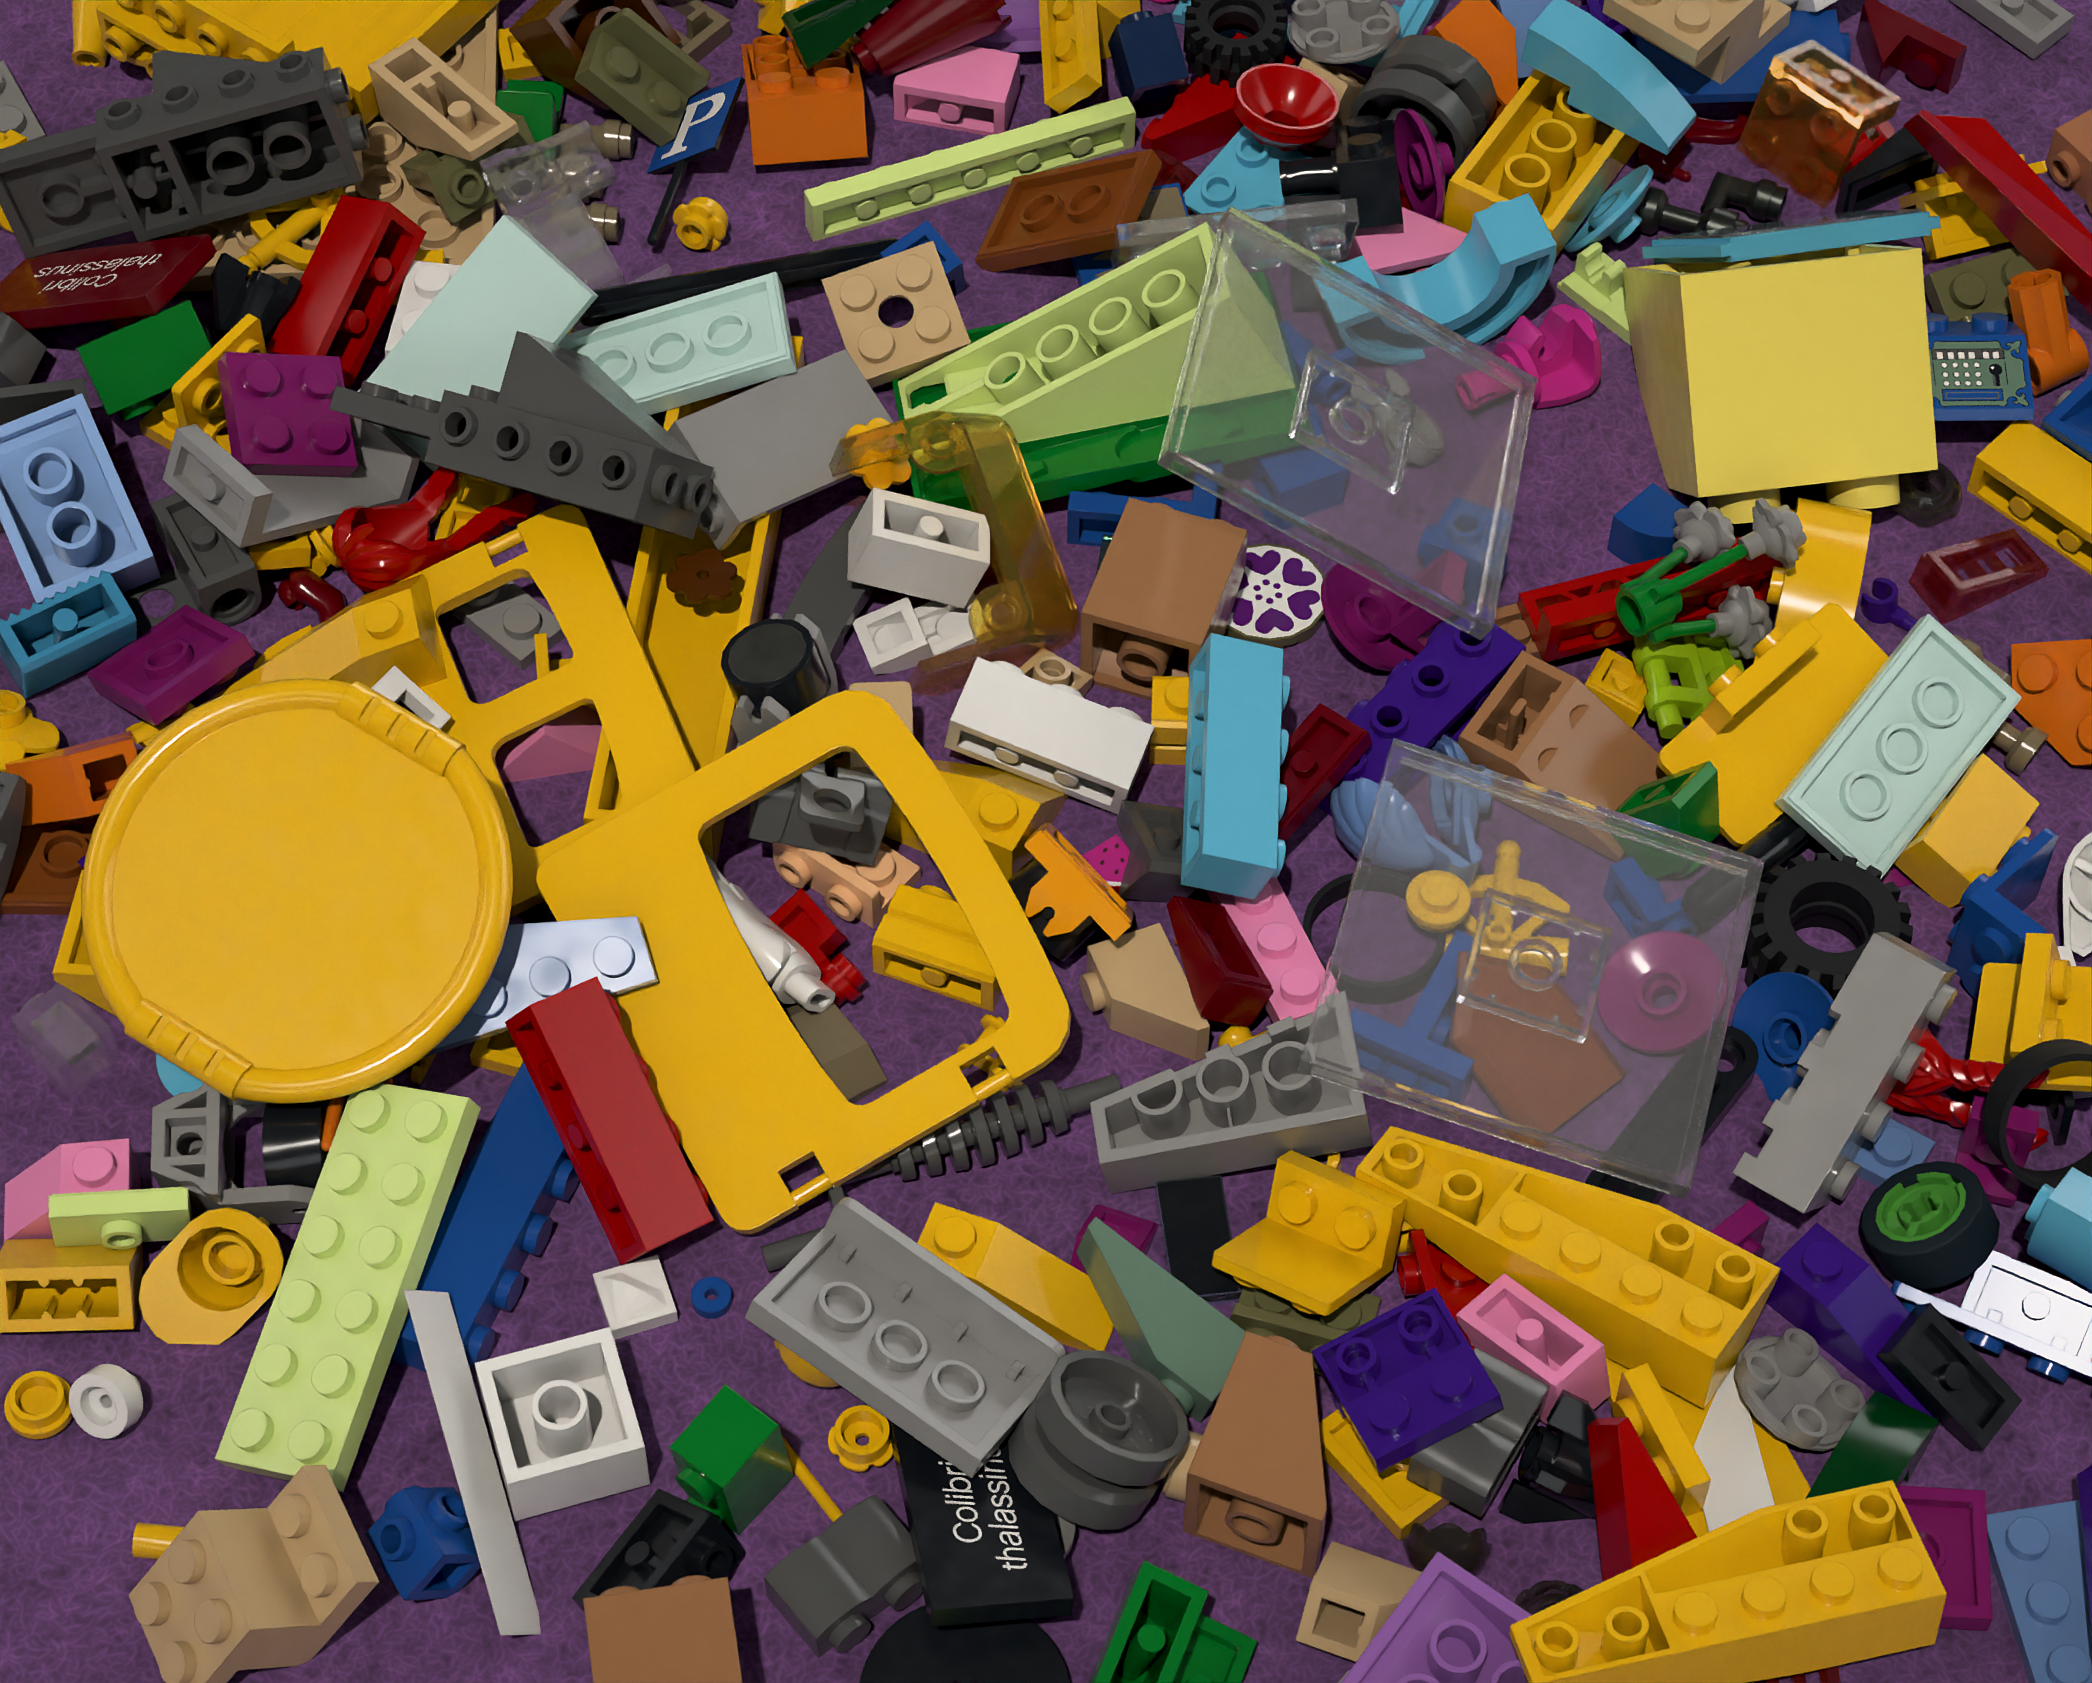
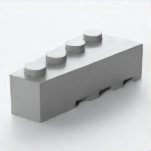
M1888 932L1874 933L1829 1008L1828 1016L1836 1020L1832 1029L1828 1031L1825 1028H1821L1812 1041L1809 1042L1797 1062L1796 1074L1804 1078L1799 1088L1789 1087L1780 1100L1776 1099L1762 1122L1766 1126L1764 1133L1770 1137L1759 1155L1751 1156L1744 1152L1733 1174L1803 1214L1829 1204L1833 1197L1843 1201L1852 1189L1861 1171L1862 1166L1853 1161L1865 1139H1868L1874 1143L1883 1132L1892 1115L1894 1108L1885 1102L1897 1080L1904 1084L1909 1082L1925 1054L1926 1049L1917 1043L1929 1021L1939 1025L1956 998L1958 990L1950 986V983L1957 970Z
M1344 993L1322 1002V1009L1293 1020L1292 1016L1268 1025L1266 1026V1033L1230 1048L1229 1043L1210 1050L1204 1053L1206 1059L1176 1072L1169 1068L1090 1102L1099 1164L1110 1194L1157 1186V1183L1190 1180L1276 1164L1277 1158L1289 1150L1307 1157H1314L1373 1146Z

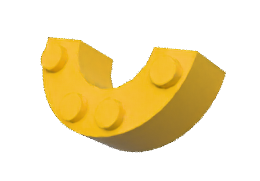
M1798 497L1795 509H1790V511L1798 515L1803 526V532L1807 536V541L1797 550L1799 560L1795 561L1794 568L1788 570L1784 565L1783 568L1773 566L1766 603L1777 605L1773 629L1781 625L1787 632H1790L1804 618L1807 620L1828 603L1840 605L1854 620L1872 520L1871 511ZM1757 656L1754 657L1753 663L1759 659Z

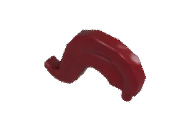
M1743 112L1737 113L1735 122L1729 123L1696 117L1695 122L1668 155L1640 142L1638 145L1637 163L1640 166L1648 165L1653 170L1652 178L1670 182L1672 178L1687 183L1691 180L1692 176L1690 172L1681 169L1684 165V156L1682 154L1684 147L1691 143L1735 144L1747 134L1749 119L1746 113Z

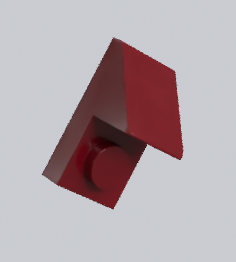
M1866 0L1863 3L1856 41L1874 96H1877L1898 70L1906 73L1915 84L1921 87H1933L1948 94L1959 81L1967 45L1877 0Z

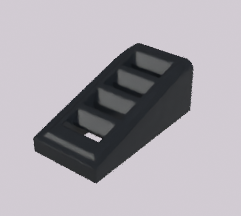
M1902 127L1842 176L1835 212L1837 215L1860 214L1915 189L1914 181L1935 176L1939 164L1905 127Z

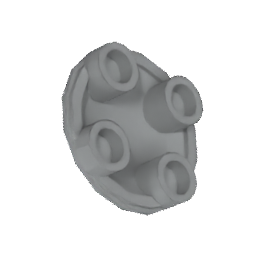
M1296 0L1292 5L1293 19L1288 26L1289 43L1298 54L1316 62L1331 64L1359 62L1379 55L1396 40L1401 31L1399 14L1389 3L1383 0Z
M1789 1328L1780 1337L1768 1335L1750 1340L1737 1355L1736 1381L1741 1397L1755 1418L1774 1435L1801 1449L1821 1452L1834 1449L1865 1405V1399L1860 1389L1850 1381L1841 1378L1837 1370L1819 1354V1347L1815 1339L1801 1329Z

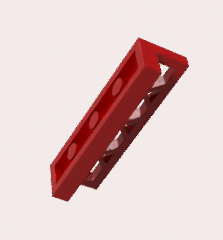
M1741 537L1736 538V544H1734L1731 548L1738 545L1737 541ZM1765 554L1751 561L1743 558L1680 590L1683 603L1682 610L1676 614L1672 623L1706 619L1708 614L1719 612L1718 607L1726 599L1728 589L1732 585H1739L1740 587L1751 586L1755 597L1766 603L1773 566L1783 568L1780 561L1774 560ZM1666 556L1519 593L1517 606L1542 660L1548 662L1633 640V635L1627 632L1617 615L1615 601L1617 593L1620 591L1619 587L1626 582L1638 578ZM1701 561L1686 564L1681 562L1662 576L1660 580L1664 578L1671 580L1702 563Z

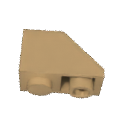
M1332 1541L1311 1582L1295 1641L1356 1662L1422 1572Z

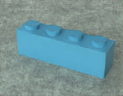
M1211 633L1190 664L1181 885L1255 900L1270 878H1277L1282 870L1286 845L1284 840L1278 839V822L1285 810L1287 787L1285 784H1280V766L1287 753L1289 734L1287 730L1281 729V716L1290 692V678L1283 675L1282 648Z

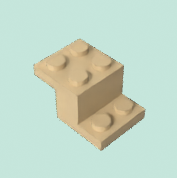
M1604 0L1602 13L1629 28L1630 32L1634 35L1641 37L1722 85L1789 25L1792 8L1778 0Z
M303 1465L268 1508L197 1511L128 1596L165 1683H227L238 1670L292 1667L312 1660L379 1583V1580L326 1465Z

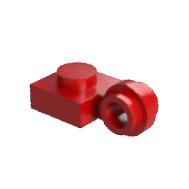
M800 888L769 919L799 943L814 959L821 970L820 981L835 992L836 996L833 1003L837 1007L847 999L853 1003L862 995L859 988L867 979L842 952L833 959L829 957L847 937L816 901Z

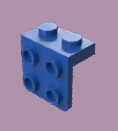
M2048 827L2043 829L2032 840H2029L2027 837L2020 838L2003 858L2001 868L1991 877H1988L1986 874L1979 875L1969 885L1960 899V905L1964 907L1962 917L1949 933L1948 941L1952 943V947L1946 964L1957 970L1956 975L1962 979L1965 989L1977 1000L1982 969L1986 963L2022 964L2026 933L2046 934L2047 930L2023 911L2038 896L2059 837Z

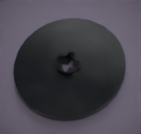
M923 1605L897 1620L879 1638L864 1664L859 1683H1070V1679L1057 1647L1049 1636L1031 1619L930 1627L926 1606Z

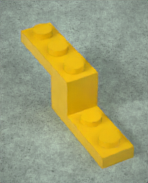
M1038 0L1044 103L1061 114L1080 100L1088 98L1095 90L1102 86L1100 59L1111 57L1108 41L1116 25L1120 24V20L1125 16L1141 11L1140 0Z

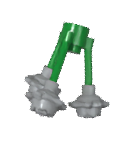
M1759 498L1755 502L1756 506L1752 508L1754 518L1753 532L1739 538L1737 541L1738 545L1731 548L1736 544V538L1733 535L1734 527L1730 519L1723 516L1718 508H1706L1699 501L1693 502L1687 509L1680 508L1674 513L1678 526L1673 529V534L1678 541L1673 544V551L1641 576L1619 587L1620 591L1617 593L1615 606L1622 625L1627 632L1635 637L1647 634L1648 640L1652 645L1671 637L1707 633L1711 638L1722 637L1728 643L1731 655L1734 658L1743 656L1745 659H1753L1756 655L1752 652V649L1771 632L1772 621L1769 618V606L1763 600L1755 597L1751 586L1740 587L1739 585H1732L1728 589L1726 599L1718 607L1719 612L1708 614L1706 619L1672 623L1676 614L1682 610L1683 603L1679 591L1743 558L1751 561L1762 554L1780 561L1788 570L1794 568L1795 561L1799 560L1797 550L1807 541V536L1803 532V526L1798 515L1790 511L1788 505L1775 508L1771 507L1764 498ZM1701 561L1702 563L1671 580L1667 578L1660 580L1662 576L1681 562L1686 564Z

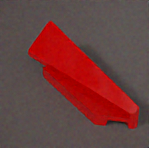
M1923 109L1910 118L1903 126L2037 271L2047 268L2059 271L2062 284L2092 316V234L1985 118L1932 115L1929 111Z

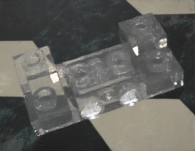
M587 120L530 145L504 149L479 161L482 175L504 215H510L590 289L595 290L625 284L622 270L581 200L616 182L613 166L608 158L604 160L596 146L592 129ZM668 263L626 284L673 276V272ZM579 319L570 329V333L590 327L582 325Z

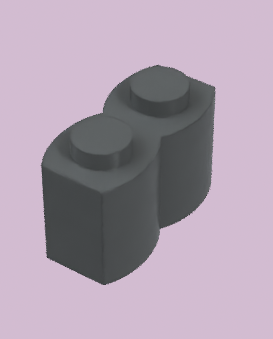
M1475 1347L1473 1351L1498 1390L1504 1408L1412 1455L1406 1478L1481 1517L1494 1498L1512 1462L1522 1449L1542 1413L1550 1386Z
M877 1494L864 1499L846 1511L820 1536L809 1540L792 1551L764 1576L767 1598L818 1658L833 1647L838 1653H844L852 1649L868 1634L871 1628V1624L868 1621L874 1616L878 1615L888 1606H891L895 1611L902 1610L923 1593L911 1535Z

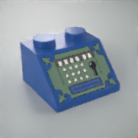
M1982 312L1973 314L1971 321H1949V317L1946 315L1926 313L1934 421L2034 420L2035 407L2026 335L2013 321H2008L2007 315Z

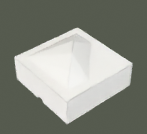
M658 1255L593 1274V1281L607 1325L611 1327L614 1340L678 1321L677 1310Z

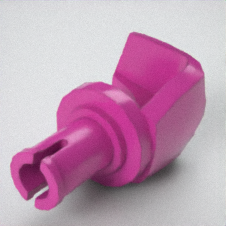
M1565 303L1550 308L1539 328L1524 315L1519 317L1505 339L1495 346L1494 364L1464 377L1453 379L1451 385L1454 388L1451 390L1458 408L1465 415H1470L1482 407L1509 396L1521 408L1532 406L1535 409L1561 406L1589 396L1599 384L1602 362L1597 329L1591 317L1582 309L1574 308Z

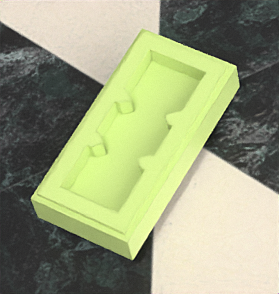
M185 1187L64 1193L49 1196L48 1218L55 1247L103 1245L116 1250L131 1249L139 1246L142 1242L171 1241L193 1220L188 1188Z

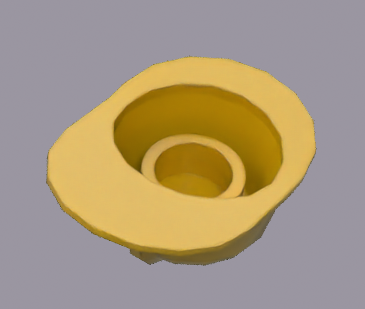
M228 1207L207 1210L193 1219L160 1252L142 1277L138 1298L143 1319L156 1337L168 1344L219 1345L240 1329L272 1296L282 1279L284 1258L279 1240L269 1229V1222L262 1216L256 1218L249 1212Z

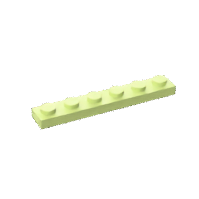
M1125 96L804 190L806 227L815 242L1008 185L1013 177L1075 165L1135 147L1136 111L1128 97Z

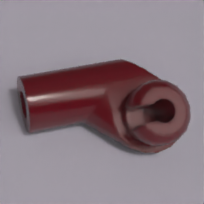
M300 569L291 572L289 579L283 580L278 587L279 598L285 606L291 605L292 609L298 611L307 604L317 612L319 624L347 607L342 591L311 570Z

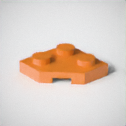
M2092 639L2011 644L2012 689L2022 697L2015 706V709L2033 727L2036 726L2049 735L2047 741L2071 765L2092 766Z

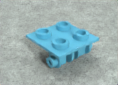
M1243 126L1184 192L1183 197L1186 207L1272 258L1285 243L1279 161L1309 159L1311 157L1298 150L1281 151L1270 145H1261ZM1328 192L1305 194V195H1296V196L1326 195Z

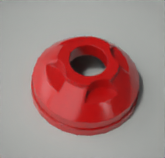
M1270 63L1252 67L1242 73L1237 80L1233 105L1240 122L1258 143L1276 147L1281 151H1294L1301 148V146L1320 140L1330 132L1337 118L1340 103L1334 88L1314 72L1294 65Z

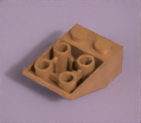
M1523 650L1467 724L1458 739V744L1468 756L1470 764L1484 765L1486 767L1490 782L1491 800L1615 865L1619 864L1625 856L1601 827V824L1639 786L1667 776L1658 766V752L1579 679Z

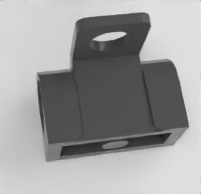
M178 493L150 503L156 530L169 554L174 559L176 569L160 575L161 578L122 593L136 617V632L140 635L144 634L185 604L227 626L236 625L249 618L259 607L262 592L256 566L246 548H239ZM154 590H164L174 597L175 603L172 610L168 614L157 618L143 615L138 607L143 595Z
M820 763L750 803L748 838L825 852L845 857L851 861L874 866L888 822L892 798L875 775Z

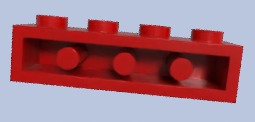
M597 976L533 1003L505 1021L620 1265L626 1264L714 1221L708 1209L706 1189L700 1179L691 1173L680 1151L679 1135L676 1126L668 1115L662 1113L650 1088L648 1068L643 1059L633 1052L621 1027L619 1007L614 998L603 990Z

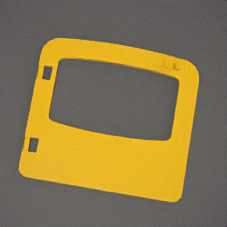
M845 690L823 698L549 854L542 860L537 869L536 881L538 888L557 921L631 916L639 918L659 983L613 997L620 1010L621 1027L633 1052L637 1053L645 1062L650 1074V1088L663 1113L668 1115L676 1126L679 1141L722 1219L732 1230L740 1234H754L762 1231L799 1209V1206L832 1187L835 1189L980 1105L979 1102L1010 1084H1016L1041 1070L1061 1053L1070 1036L1071 1012L1065 995L1030 922L988 846L932 760L891 705L884 699L867 691ZM843 751L853 752L862 759L887 790L919 837L967 918L994 971L1009 1008L1008 1018L999 1029L865 1105H855L848 1102L819 1065L791 1023L741 936L715 882L701 845L702 835L714 823ZM996 1051L1006 1068L971 1088L962 1070ZM815 1155L824 1173L789 1192L780 1175Z

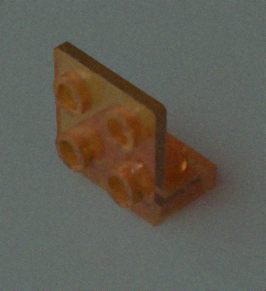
M1811 39L1773 57L1736 149L1824 209L1832 203L1842 176L1845 174L1862 132L1894 118L1902 98Z

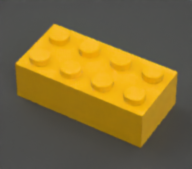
M1534 69L1449 180L1440 223L1469 233L1474 213L1487 209L1494 203L1508 201L1529 193L1556 242L1557 257L1637 149L1640 141L1567 104L1570 86Z

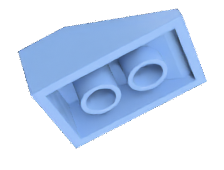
M82 393L0 426V521L36 603L42 605L44 597L53 599L55 592L65 594L67 586L76 588L78 581L87 583L89 576L99 578L101 570L110 572L122 593L161 578L154 555Z

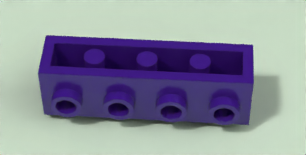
M1470 605L1453 621L1450 619L1443 620L1429 636L1426 647L1411 661L1404 659L1398 663L1389 674L1385 687L1370 701L1363 699L1358 702L1347 715L1346 719L1369 732L1372 745L1334 788L1340 787L1343 781H1355V779L1362 777L1387 787L1403 800L1428 775L1432 747L1436 745L1438 740H1441L1443 734L1458 743L1459 735L1521 651L1526 652V646ZM1333 789L1318 805L1321 810L1331 817L1330 796Z

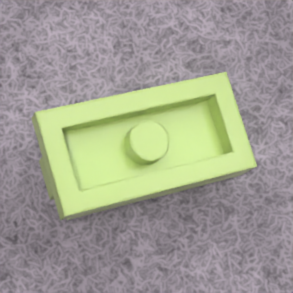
M1594 242L1577 255L1575 271L1557 283V288L1632 346L1623 278V268L1627 267L1620 259L1615 262L1602 252V245Z

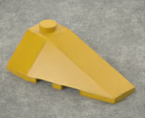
M421 574L363 595L204 703L248 686L285 679L313 678L349 683L360 681L372 688L394 665L419 688L446 679L447 675L428 582L425 576Z
M843 752L840 759H835L833 766L850 770V752ZM931 759L958 798L1008 881L1033 857L1024 846L1028 837L1045 821L1047 823L1054 822L1069 795L997 767ZM892 799L891 810L883 836L929 855L919 837Z

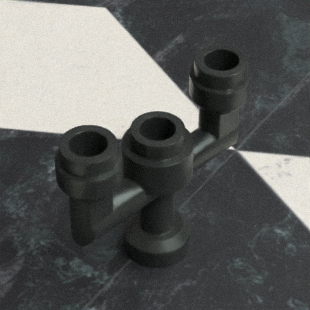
M1716 172L1701 205V213L1668 204L1669 197L1666 191L1650 186L1639 213L1642 221L1636 228V231L1651 235L1659 231L1660 227L1663 226L1692 235L1749 227V222L1739 219L1740 213L1725 209L1727 203L1745 208L1752 218L1765 222L1767 219L1778 222L1787 199L1788 188L1778 186V182L1765 178L1751 182Z

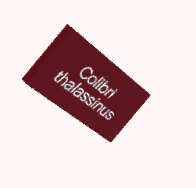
M201 234L49 253L24 259L0 282V311L17 321L26 330L156 315L214 257L217 250L210 235Z

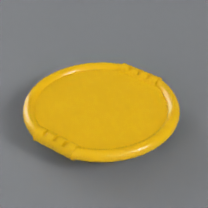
M305 678L277 680L248 686L226 693L200 705L157 735L135 757L118 779L104 803L91 835L85 856L81 883L82 925L91 967L105 999L115 1016L124 1026V1032L127 1036L232 1101L243 1099L253 1102L291 1104L312 1103L340 1098L375 1086L417 1063L437 1047L459 1025L478 1000L492 975L502 950L510 919L513 894V864L509 837L501 809L493 791L476 762L466 751V745L360 681L349 683L338 680Z

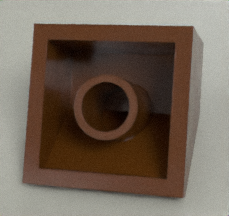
M538 0L509 28V31L544 76L606 111L612 109L574 79L591 31L623 8H629L675 45L681 41V38L653 0Z

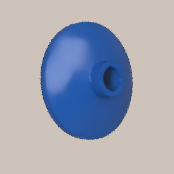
M1777 972L1756 980L1741 996L1732 1019L1731 1027L1740 1029L1748 1034L1757 1046L1759 1058L1755 1073L1761 1079L1768 1099L1771 1101L1780 1100L1785 1091L1791 1086L1795 1089L1799 1088L1804 1078L1796 1074L1797 1062L1821 1028L1830 1031L1836 1021L1828 1016L1829 1008L1834 1001L1830 994L1814 979L1796 972ZM1798 1028L1801 1032V1045L1797 1039Z

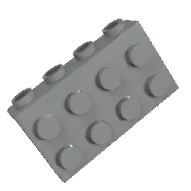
M850 1197L841 1199L834 1206L826 1226L752 1300L745 1316L751 1323L971 1478L1017 1427L1030 1404L1035 1400V1396L1059 1357L1066 1355L1065 1349L1059 1341Z

